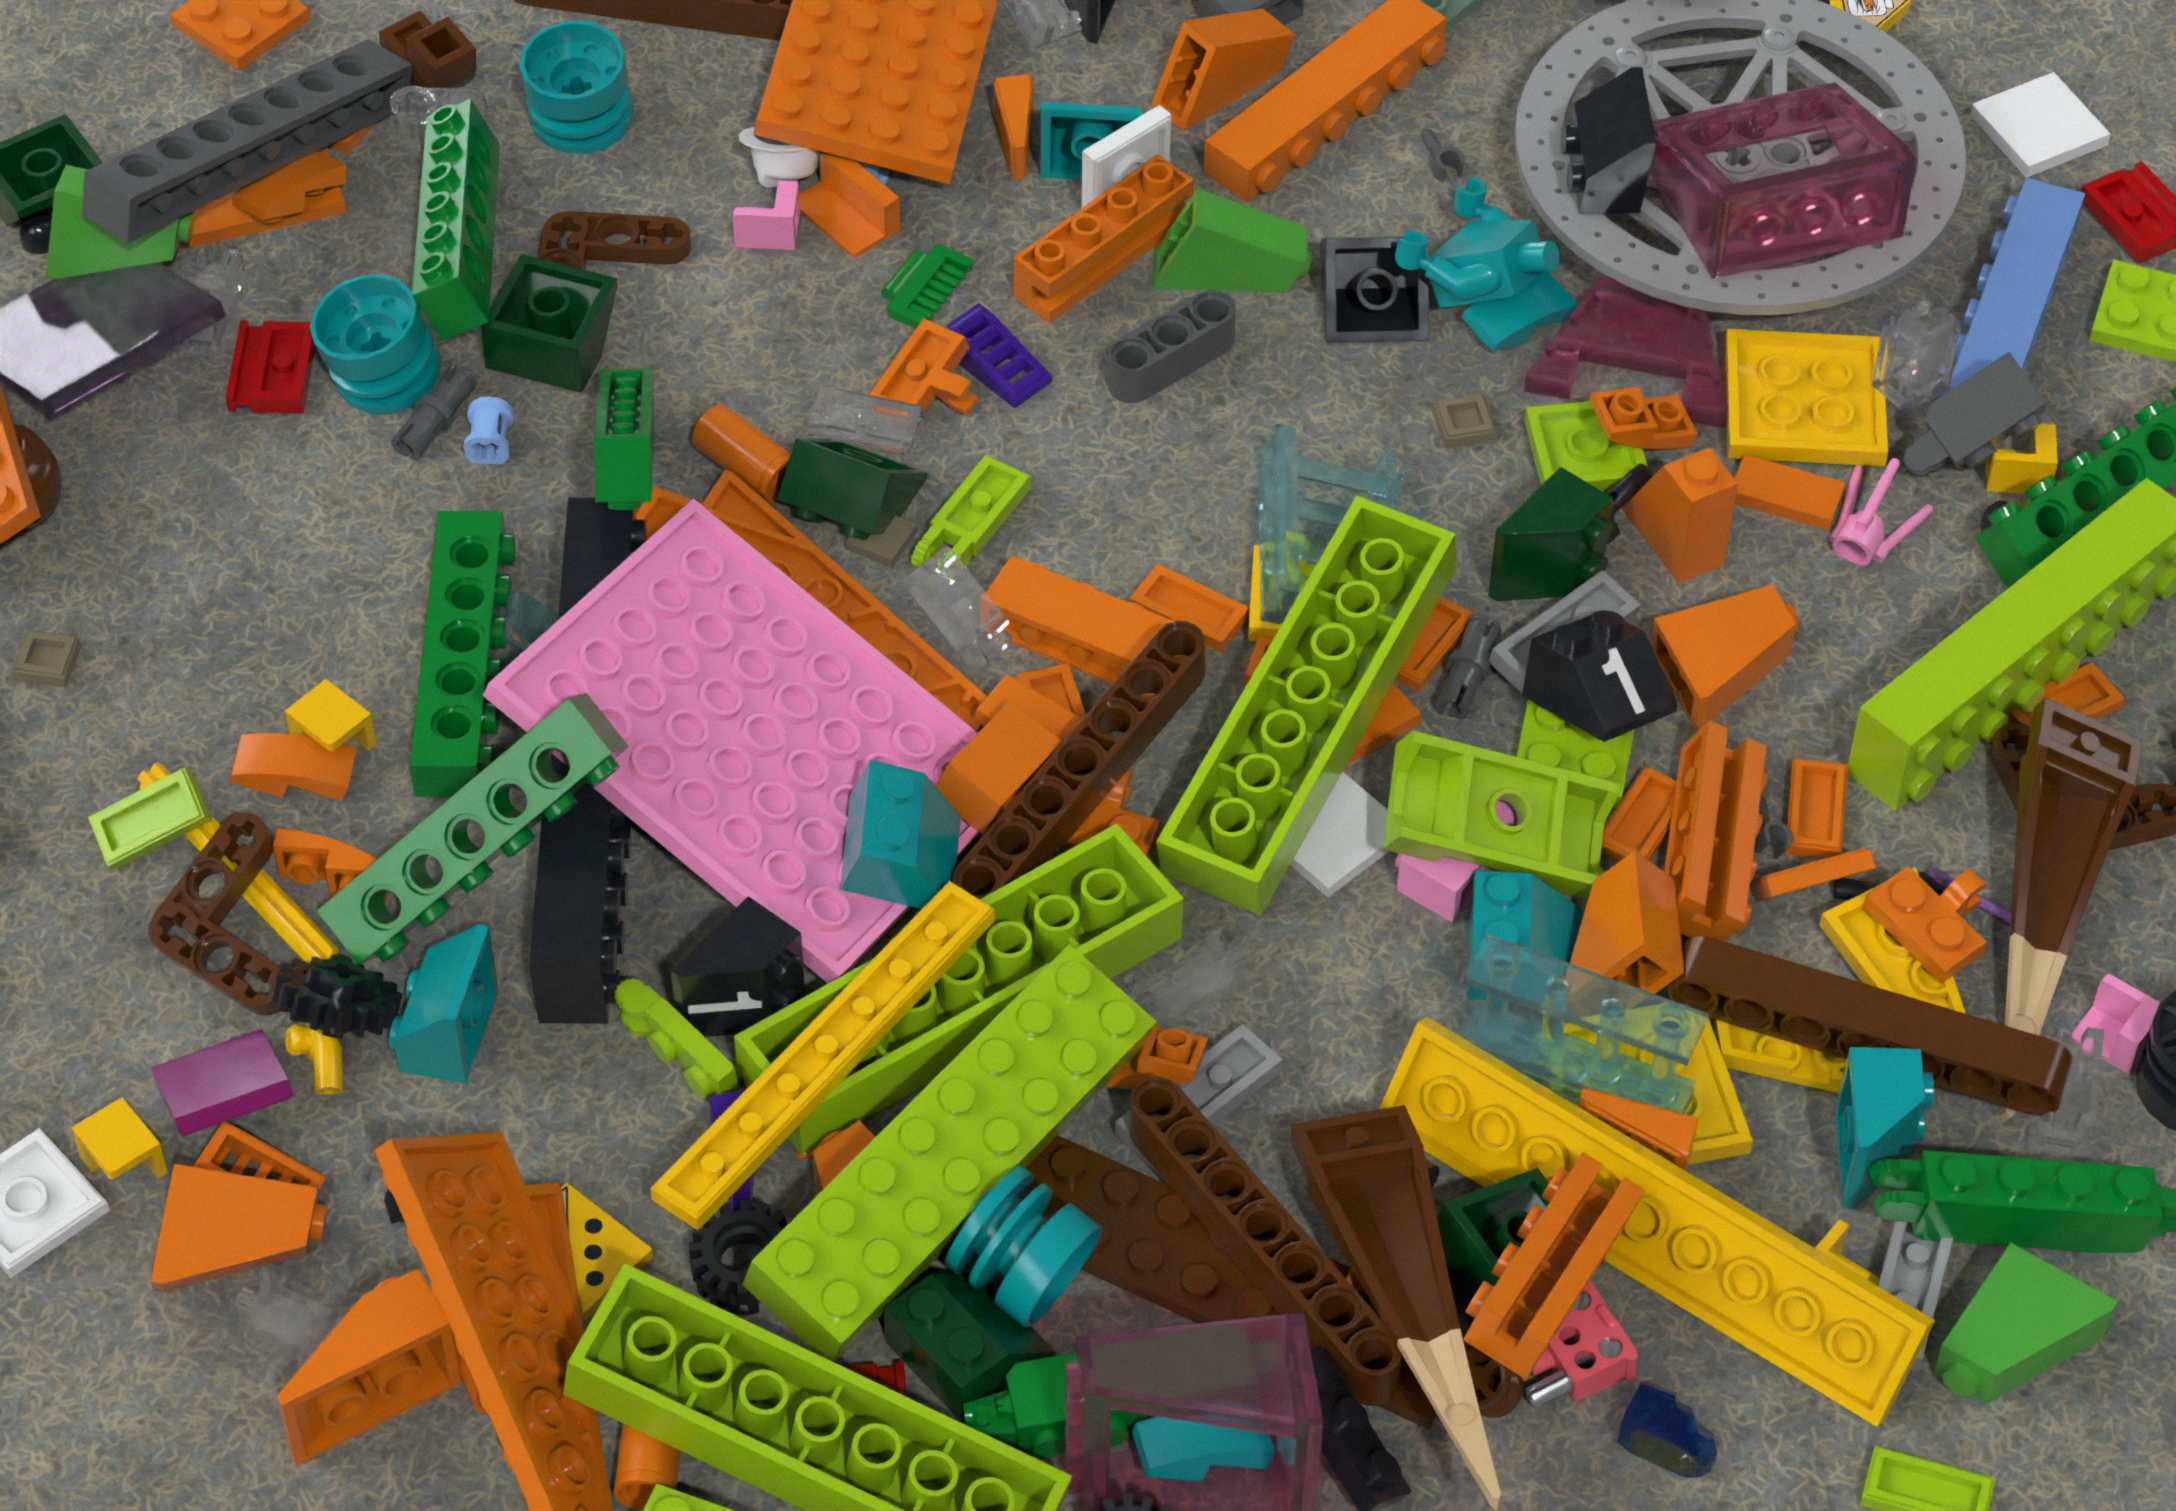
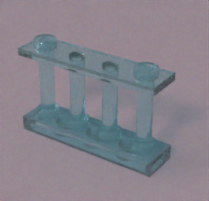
M1275 424L1258 456L1261 621L1282 625L1307 582L1305 574L1299 573V561L1305 560L1318 563L1328 543L1305 539L1304 533L1298 532V520L1303 519L1338 527L1349 507L1304 498L1303 492L1297 491V479L1300 478L1368 493L1370 501L1398 511V500L1402 491L1403 476L1397 473L1396 450L1386 448L1371 473L1304 458L1302 452L1296 450V428Z
M1485 934L1464 976L1463 984L1487 992L1486 1004L1477 1002L1461 1034L1462 1038L1572 1102L1579 1104L1582 1088H1590L1679 1113H1686L1694 1095L1696 1081L1675 1074L1676 1062L1688 1065L1707 1024L1708 1013L1493 935ZM1510 1001L1542 1012L1541 1024L1509 1013ZM1565 1021L1598 1033L1596 1044L1564 1033ZM1620 1042L1654 1053L1652 1065L1620 1054Z

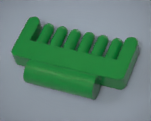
M941 244L935 245L928 255L920 250H913L881 290L882 297L890 300L887 306V316L915 329L923 318L929 321L932 320L934 317L933 312L936 313L940 310L939 304H945L947 301L946 296L953 294L952 288H957L959 280L965 279L966 273L972 271L973 260Z

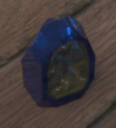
M1648 1381L1640 1383L1623 1417L1617 1442L1629 1453L1679 1476L1697 1478L1709 1473L1717 1459L1714 1434L1698 1422L1691 1407L1679 1402L1676 1392Z

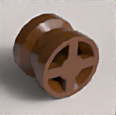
M1476 1348L1467 1350L1466 1355L1481 1416L1492 1419L1501 1418L1511 1413L1519 1404L1523 1394L1522 1377ZM1492 1377L1495 1378L1494 1389L1490 1386Z

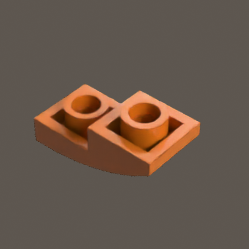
M315 151L238 189L232 195V204L252 214L253 219L259 222H280L283 220V216L304 212L305 195H319L324 193L325 188L345 184L346 165L319 151Z
M1639 387L1592 392L1589 397V401L1608 439L1618 444L1658 450L1690 448L1698 435L1678 394L1644 398Z
M282 733L242 734L238 742L229 782L279 798H283L288 785L342 802L349 786L357 747L342 744L334 751H329L309 736Z
M277 828L273 843L279 877L289 878L300 884H312L317 880L327 881L330 898L335 896L377 860L370 854L347 843L299 830ZM388 890L386 891L384 898L385 904H387L388 900Z
M1155 1025L1143 1048L1105 1087L1133 1089L1140 1081L1150 1077H1163L1173 1081L1176 1085L1194 1081L1207 1050L1209 1037L1188 1033L1179 1028H1165Z

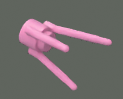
M1897 458L1890 460L1864 510L1853 514L1864 472L1863 466L1855 465L1849 480L1837 526L1829 537V541L1833 543L1832 546L1837 556L1860 566H1866L1872 560L1882 564L1889 551L1934 511L1932 505H1925L1884 539V522L1875 513L1900 466V461Z

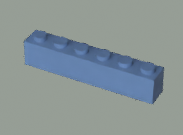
M2026 177L2019 197L2009 196L2001 223L2008 226L2007 230H1996L1989 253V258L1995 260L1994 265L1984 263L1976 287V293L1982 294L1980 300L1970 299L1963 322V328L1969 329L1968 334H1957L1949 363L1956 366L1954 371L1944 369L1936 399H1939L2007 352L2011 353L2020 368L2025 372L2077 229L2085 193Z

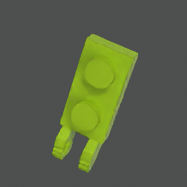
M985 455L930 521V528L913 551L911 556L912 565L924 571L933 562L945 542L953 546V548L944 559L939 575L940 579L953 584L967 567L971 557L978 555L1032 488V476Z
M632 977V979L626 978L625 981H620L621 984L616 986L617 990L614 993L616 1004L622 1009L620 1010L621 1022L624 1023V1026L628 1027V1030L635 1037H647L649 1046L661 1061L669 1064L675 1060L684 1068L683 1075L686 1082L701 1099L705 1100L710 1095L740 1090L735 1066L668 1001L660 997L649 985L646 986L645 981H640V978L634 979Z

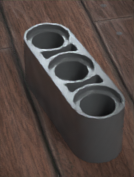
M1206 290L1115 341L1108 351V390L1111 395L1125 403L1144 401L1227 353L1235 342V301L1225 292Z

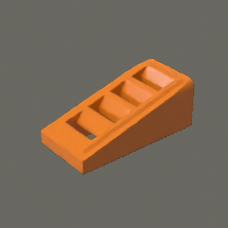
M1030 74L995 78V82H993V115L1010 175L1014 180L1024 179L1027 173L1034 82Z
M1582 1088L1579 1108L1681 1169L1687 1170L1693 1149L1698 1118L1590 1088Z
M227 1121L221 1123L193 1166L242 1175L249 1163L253 1162L260 1165L253 1177L267 1179L271 1171L282 1174L278 1181L291 1183L294 1179L304 1183L303 1185L318 1187V1192L327 1179L322 1174ZM229 1153L239 1157L230 1172L220 1167Z

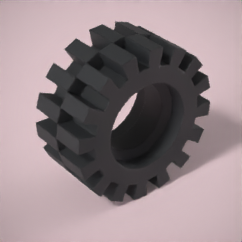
M740 1200V1210L732 1211L730 1203L726 1202L720 1207L719 1218L713 1215L704 1224V1228L701 1227L698 1231L696 1229L693 1230V1242H689L693 1282H696L697 1291L702 1298L709 1294L710 1304L719 1308L723 1302L727 1303L728 1312L739 1315L740 1305H748L749 1314L760 1313V1301L742 1285L747 1272L729 1270L722 1264L721 1259L728 1248L741 1243L756 1244L764 1249L787 1226L786 1216L780 1210L771 1217L770 1204L760 1201L757 1211L751 1210L750 1200Z

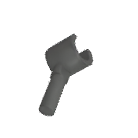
M1431 129L1422 131L1421 138L1434 159L1433 176L1440 182H1443L1446 174L1444 165H1450L1457 170L1458 176L1461 177L1465 162L1464 154L1455 147L1442 148Z
M1761 796L1759 813L1763 816V822L1755 838L1754 853H1760L1770 845L1774 850L1773 858L1778 859L1792 845L1793 836L1790 829L1784 823L1770 819L1766 800Z

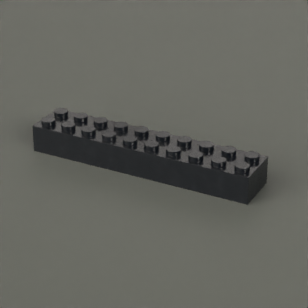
M568 497L558 620L647 541L646 520L636 519L635 509L613 510L607 507V502H595V497ZM552 754L551 764L553 769L560 776L566 777L569 767ZM586 783L572 794L578 803L566 814L552 823L546 817L541 820L529 964L539 1023L608 1024L610 1004H616L614 991L617 990L616 986L621 984V971L616 970L617 955L624 954L625 928L624 921H620L621 907L627 906L628 875L623 873L624 859H630L631 826L627 825V816Z

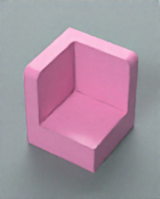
M778 180L774 208L736 207L734 209L733 232L735 247L795 250L800 220L799 181Z
M2106 974L2099 983L2093 1006L2072 1032L2071 1041L2130 1074L2140 1061L2152 1020L2160 1002L2113 975Z

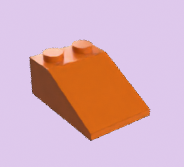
M415 1269L401 1277L394 1276L385 1279L374 1290L362 1295L276 1396L290 1454L296 1465L462 1384L453 1331L442 1307L434 1297L419 1269Z

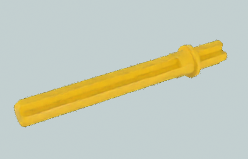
M154 763L150 771L143 770L137 778L141 783L139 788L143 789L172 773L162 763ZM212 815V821L185 834L188 840L200 852L221 826ZM225 855L222 857L221 860L234 872L238 865L234 861L231 862ZM262 868L242 895L246 901L303 961L310 963L312 957H319L326 962L330 961L332 956H339L338 947Z

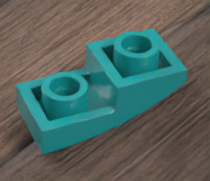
M1541 272L1518 295L1511 298L1474 303L1465 309L1461 318L1473 329L1482 343L1487 345L1492 351L1527 343L1537 327L1570 319L1579 304L1549 272Z
M1209 1407L1179 1411L1137 1422L1132 1430L1145 1476L1151 1478L1202 1482L1211 1465L1267 1469L1275 1455L1260 1407L1230 1409L1225 1407Z

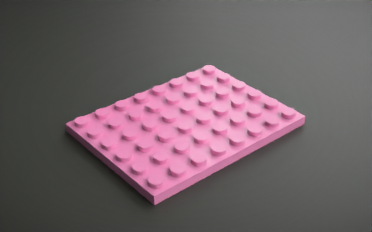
M694 498L488 683L483 694L487 700L528 733L568 698L587 693L629 746V748L615 758L620 768L605 781L594 787V789L735 907H738L749 896L800 931L803 963L826 983H830L848 973L911 908L910 906L840 890L850 794L870 759L925 773L936 786L948 763L978 734ZM555 748L552 754L570 768L566 754ZM962 818L960 819L957 859L981 835Z

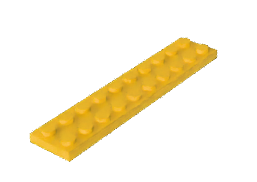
M1426 1017L1417 1022L1379 1109L1405 1105L1425 1152L1484 1188L1535 1168H1539L1550 1183L1559 1167L1570 1172L1583 1152L1604 1164L1594 1181L1597 1185L1614 1194L1623 1179L1627 1178L1645 1190L1623 1230L1605 1256V1262L1872 1425L1878 1427L1890 1412L1935 1322L1934 1319L1431 1018Z

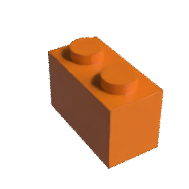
M1010 700L948 763L936 787L959 813L961 818L984 835L1063 741L1014 701Z

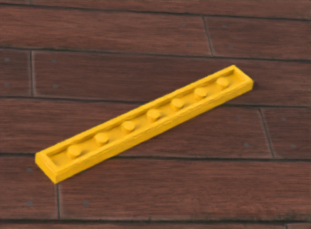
M949 881L650 1188L651 1200L698 1231L995 922V909Z

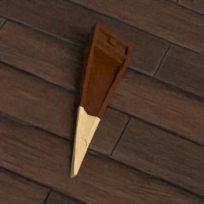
M2046 697L2034 707L2027 753L2021 757L2005 1010V1026L2038 1036L2040 1035L2058 980L2091 892L2135 789L2143 741ZM2000 1106L1999 1116L2005 1122L2015 1114L2016 1110Z
M1405 1105L1291 1124L1290 1143L1307 1180L1309 1196L1488 1503L1497 1511L1500 1505L1501 1491L1459 1325L1424 1147Z

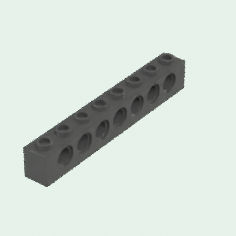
M369 39L360 42L85 171L82 216L129 243L398 112L408 103L413 64Z

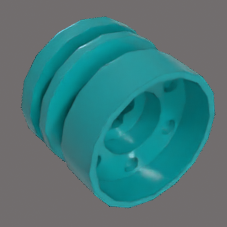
M567 20L549 25L530 38L521 52L519 67L523 88L527 96L526 104L529 110V120L535 136L550 148L574 154H588L605 150L621 140L632 124L633 103L630 97V86L627 81L628 72L625 53L619 38L604 26L590 21Z
M384 274L357 276L341 282L326 293L314 309L310 324L314 344L324 364L328 367L340 396L351 407L370 415L392 414L413 406L421 395L430 392L438 380L442 359L437 344L431 335L428 325L424 321L419 305L412 296V290L400 279Z
M1018 1165L1003 1177L993 1189L987 1193L985 1192L976 1202L973 1211L959 1228L958 1235L946 1256L945 1266L956 1274H962L976 1262L968 1281L975 1289L982 1288L999 1273L1003 1275L1004 1279L998 1288L994 1304L1024 1327H1030L1045 1314L1077 1276L1099 1242L1103 1227L1074 1204L1070 1203L1052 1215L1050 1219H1047L1044 1214L1051 1202L1054 1189L1048 1184L1042 1183L1027 1196L1033 1185L1035 1174L1026 1167Z

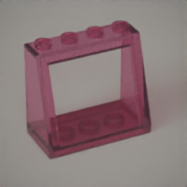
M1836 82L1652 121L1656 146L1649 173L1712 279L1904 236L1916 157L1907 144ZM1824 129L1843 160L1733 183L1705 154Z
M1304 1312L1076 1336V1361L1065 1362L1068 1394H1065L1067 1419L1065 1444L1067 1457L1064 1458L1065 1472L1072 1475L1067 1490L1068 1495L1080 1494L1082 1511H1090L1092 1508L1095 1511H1099L1102 1509L1101 1501L1112 1497L1114 1503L1123 1501L1122 1494L1133 1493L1134 1500L1143 1501L1144 1495L1155 1498V1505L1161 1508L1163 1504H1166L1172 1511H1315L1323 1418ZM1116 1409L1270 1434L1275 1455L1267 1469L1211 1465L1202 1482L1146 1477L1138 1450L1110 1453V1410Z

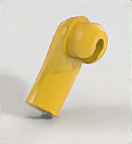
M307 1023L306 1026L301 1024L291 1025L286 1031V1050L294 1056L303 1054L307 1060L313 1063L314 1093L316 1095L343 1093L342 1046L339 1039L322 1035V1030L320 1029L316 1031L310 1029V1023Z

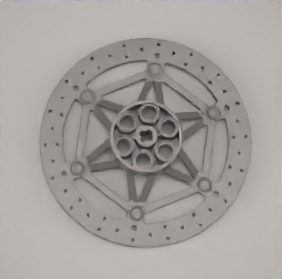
M1818 0L1624 1L1584 20L1563 35L1545 53L1525 84L1517 109L1514 143L1520 179L1532 205L1557 238L1578 257L1601 273L1625 286L1667 302L1710 312L1737 315L1802 313L1839 305L1881 289L1907 273L1938 244L1950 226L1959 206L1966 175V148L1962 127L1957 112L1946 91L1932 72L1911 51L1878 27L1847 11ZM1742 28L1762 31V36L1655 51H1643L1637 46L1653 38L1693 29ZM1805 41L1823 48L1860 69L1879 85L1891 98L1896 107L1886 109L1878 107L1797 46V42ZM1754 56L1724 103L1713 105L1663 68ZM1792 65L1857 113V115L1794 125L1786 119L1787 66ZM1768 66H1771V107L1762 108L1746 104L1745 101ZM1599 67L1608 68L1616 77L1631 67L1643 68L1650 112L1664 138V142L1656 143L1652 162L1660 163L1659 173L1650 171L1646 186L1658 189L1663 206L1675 220L1645 197L1643 198L1640 213L1635 214L1681 249L1678 255H1671L1631 236L1604 214H1579L1576 193H1569L1567 168L1571 161L1570 155H1563L1561 151V128L1575 95L1585 81ZM1654 85L1687 109L1689 113L1679 120H1672ZM1851 135L1819 155L1813 154L1809 144L1811 141ZM1910 141L1914 144L1916 157V172L1913 186L1897 214L1884 227H1877L1866 219L1890 146L1892 143ZM1873 144L1874 146L1852 207H1846L1841 201L1811 179V177L1865 145ZM1807 201L1821 212L1805 209ZM1795 223L1815 226L1812 228L1786 231ZM1838 243L1847 250L1831 258L1789 268L1765 270L1716 266L1717 259Z

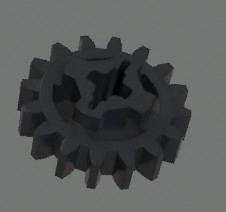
M332 956L330 961L324 962L319 957H312L310 963L300 959H293L292 966L285 964L281 966L280 973L277 974L272 1000L278 1002L276 1008L278 1011L291 1012V1021L310 1023V1029L315 1031L320 1029L322 1030V1035L343 1038L344 1033L351 1032L354 1036L363 1038L365 1031L375 1035H382L383 1028L391 1029L392 1022L399 1013L402 993L396 992L398 986L396 983L383 982L384 974L364 970V965H355L350 958Z

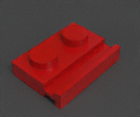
M2142 161L2137 162L2135 168L2126 172L2123 168L2082 186L2081 192L2085 193L2083 204L2139 264L2176 248V196Z
M240 320L225 396L228 411H236L237 406L251 407V412L304 414L316 348L310 331L311 322L263 321V326H249L248 320Z

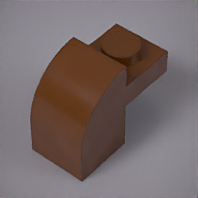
M418 11L379 31V44L383 48L413 64L410 89L424 102H430L473 80L476 75V48L449 17L432 24L421 11Z

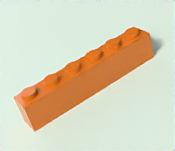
M1420 0L1386 1L1204 141L1203 173L1247 203L1262 191L1264 193L1271 192L1279 184L1284 174L1295 166L1303 167L1313 157L1316 149L1328 140H1338L1352 121L1361 114L1364 116L1370 115L1377 108L1381 99L1394 89L1399 91L1405 88L1413 74L1424 65L1432 66L1437 63L1446 49L1447 17Z

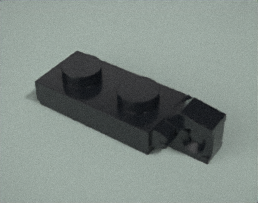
M1321 1345L1304 1351L1284 1368L1303 1401L1304 1406L1298 1410L1299 1415L1358 1511L1380 1510L1401 1501L1412 1492L1401 1474V1468L1397 1460L1387 1452L1369 1423L1365 1408L1353 1397L1348 1387H1346V1382L1339 1377L1338 1365Z

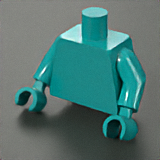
M1468 178L1466 189H1463L1461 186L1456 187L1454 209L1460 216L1467 218L1479 217L1480 220L1469 221L1431 256L1425 254L1429 240L1426 235L1419 231L1407 230L1403 238L1398 240L1395 252V260L1398 266L1407 270L1422 268L1426 271L1424 277L1431 280L1439 308L1511 298L1518 295L1541 272H1552L1556 270L1559 264L1557 245L1551 240L1540 241L1534 222L1531 220H1513L1496 205L1489 207L1484 203L1487 186L1478 178Z

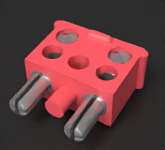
M1591 1280L1530 1373L1534 1377L1550 1368L1555 1372V1374L1525 1388L1526 1398L1534 1407L1566 1391L1572 1400L1577 1402L1625 1379L1633 1382L1637 1378L1638 1351Z

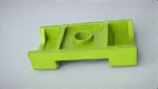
M1413 730L1396 743L1383 849L1436 862L1443 856L1506 872L1532 873L1561 894L1588 899L1593 881L1605 873L1600 867L1604 823L1619 796L1620 783ZM1497 800H1505L1514 806L1518 814L1516 826H1509L1498 818L1495 808Z

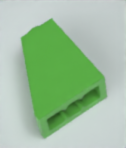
M66 165L54 191L46 277L61 279L171 261L174 259L180 241L188 243L194 223V212H190L127 243L82 216L85 171L89 169Z
M1197 188L1153 252L1152 289L1287 293L1297 278H1304L1311 264L1312 252L1307 249L1308 227Z
M2010 1243L1942 1343L1934 1374L1941 1377L1944 1384L1952 1392L1963 1397L1975 1396L1983 1402L1989 1403L2102 1340L2109 1331L2118 1301L2017 1245Z

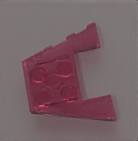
M1602 275L1572 312L1568 325L1559 337L1554 336L1546 346L1545 355L1537 365L1533 364L1529 368L1525 378V392L1570 400L1579 361L1685 379L1681 401L1692 422L1725 428L1728 411L1727 401L1723 399L1720 387L1722 379L1719 366L1715 364L1713 356V339L1707 312L1654 298L1625 286L1611 277Z

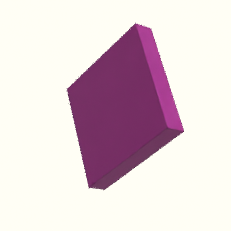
M262 1029L151 1068L157 1088L180 1136L200 1131L293 1097L289 1079Z

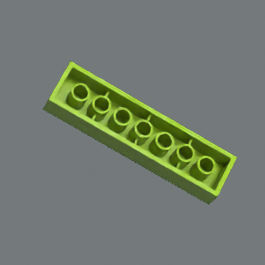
M2148 478L2144 479L1864 703L1858 713L1848 760V775L1894 811L1900 809L1911 799L1916 803L1922 801L1931 792L1937 778L1947 769L1952 773L1960 770L1972 755L1973 748L1983 740L1992 743L1994 733L2003 725L2009 723L2010 714L2014 708L2026 714L2032 711L2044 695V684L2054 680L2060 685L2076 672L2080 661L2089 653L2098 656L2104 652L2112 642L2115 632L2123 625L2129 628L2137 625L2147 613L2150 603L2159 596L2164 600L2170 598L2176 592V498Z
M1356 495L1156 842L1160 872L1164 876L1262 916L1457 569L1455 533Z
M1117 823L981 898V901L995 909V922L787 1139L802 1156L816 1148L830 1133L843 1131L858 1120H865L930 1083L1069 944L1106 977L1112 979L1182 939L1184 898ZM872 960L734 1036L737 1076L746 1088L775 1061Z
M1069 944L751 1261L742 1285L813 1351L835 1363L884 1313V1307L902 1295L954 1242L961 1224L973 1211L974 1205L982 1195L993 1189L1003 1177L1018 1165L1027 1167L1143 1048L1157 1021Z
M626 1263L620 1269L567 1362L563 1395L805 1511H1060L1072 1479V1475Z

